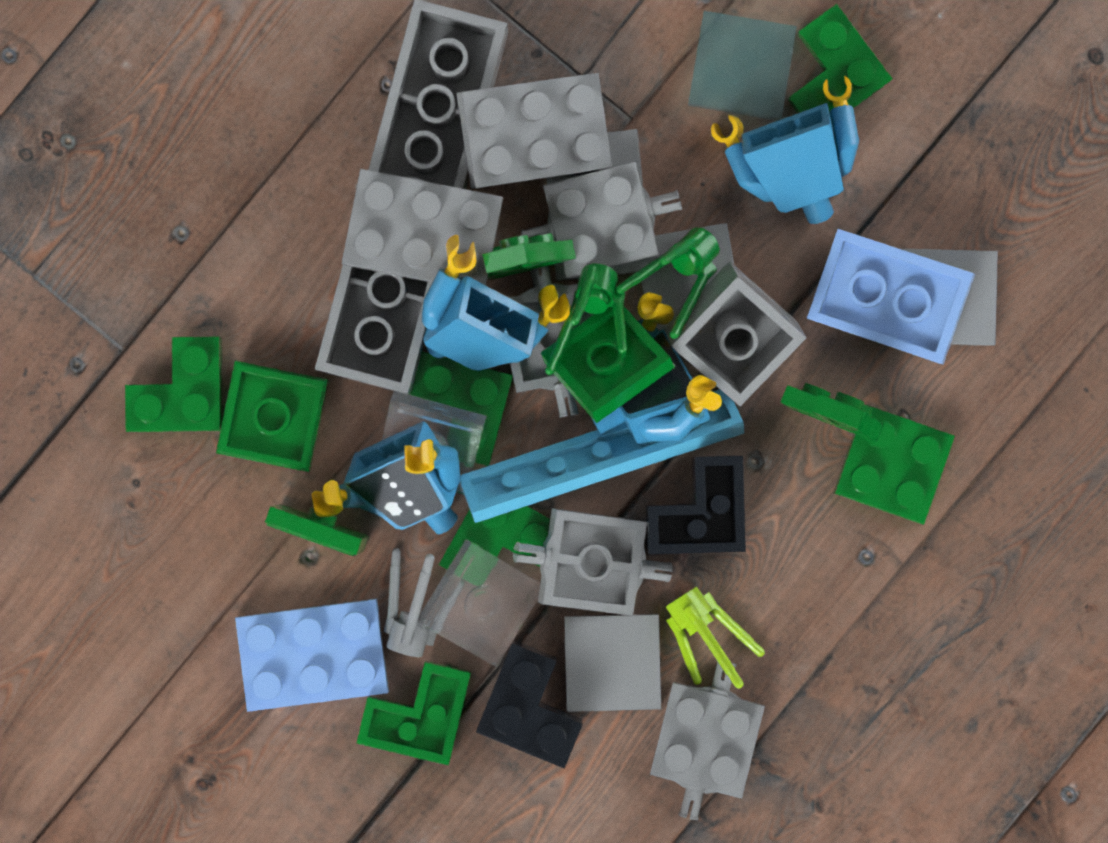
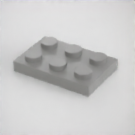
M599 73L457 93L471 189L612 168Z
M360 169L341 264L433 282L439 269H446L448 265L447 240L453 235H458L459 249L457 253L467 252L470 244L474 242L477 260L472 270L460 273L459 277L462 279L469 276L486 285L488 273H486L482 254L493 251L503 197Z

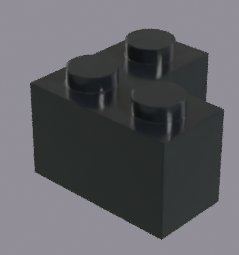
M743 455L692 457L693 504L646 505L647 552L649 554L746 552Z
M513 639L477 726L476 733L565 769L582 728V718L541 702L557 658Z

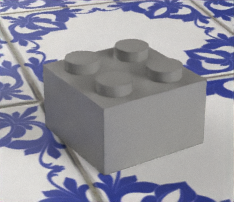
M730 261L704 287L677 339L670 337V331L675 324L676 318L664 329L671 347L704 376L716 381V386L740 407L807 338L799 323Z

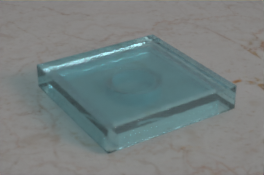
M704 11L688 106L776 121L781 120L797 26Z

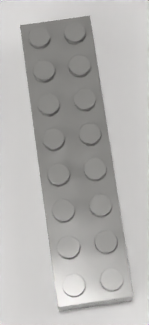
M414 0L368 170L467 189L469 172L457 93L494 87L508 36L507 23L423 0ZM343 265L315 370L411 395L420 357L425 345L423 339L426 327L421 320L423 302L432 282Z

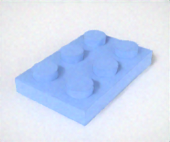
M837 229L807 319L944 365L975 274Z
M377 598L238 616L235 618L247 712L389 693Z

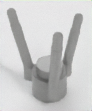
M398 548L392 550L388 615L383 632L389 634L386 647L392 651L408 656L422 657L425 646L434 645L437 631L463 585L462 579L457 578L454 580L429 626L426 627L428 618L421 616L420 612L435 559L433 554L425 556L410 611H401L398 618L401 551Z

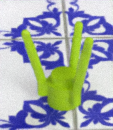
M696 586L666 606V609L672 616L666 622L675 634L685 664L695 685L701 684L702 678L684 628L690 636L698 631L725 674L728 675L733 685L740 689L744 685L742 679L707 627L709 623L714 621L709 612L758 657L764 656L765 651L716 603L710 592L703 596Z

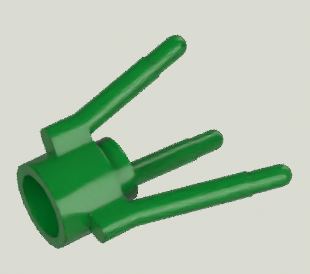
M700 227L692 228L667 252L616 287V292L618 294L626 292L670 262L682 275L690 276L697 274L698 277L670 331V337L677 339L686 325L707 281L717 272V268L712 261L719 255L718 241L706 229Z
M592 263L582 268L578 287L574 292L570 307V315L562 326L545 368L547 375L554 373L573 327L580 322L584 311L590 314H601L608 307H613L618 352L620 354L627 352V335L623 308L626 292L622 294L616 292L618 276L614 269L598 263Z

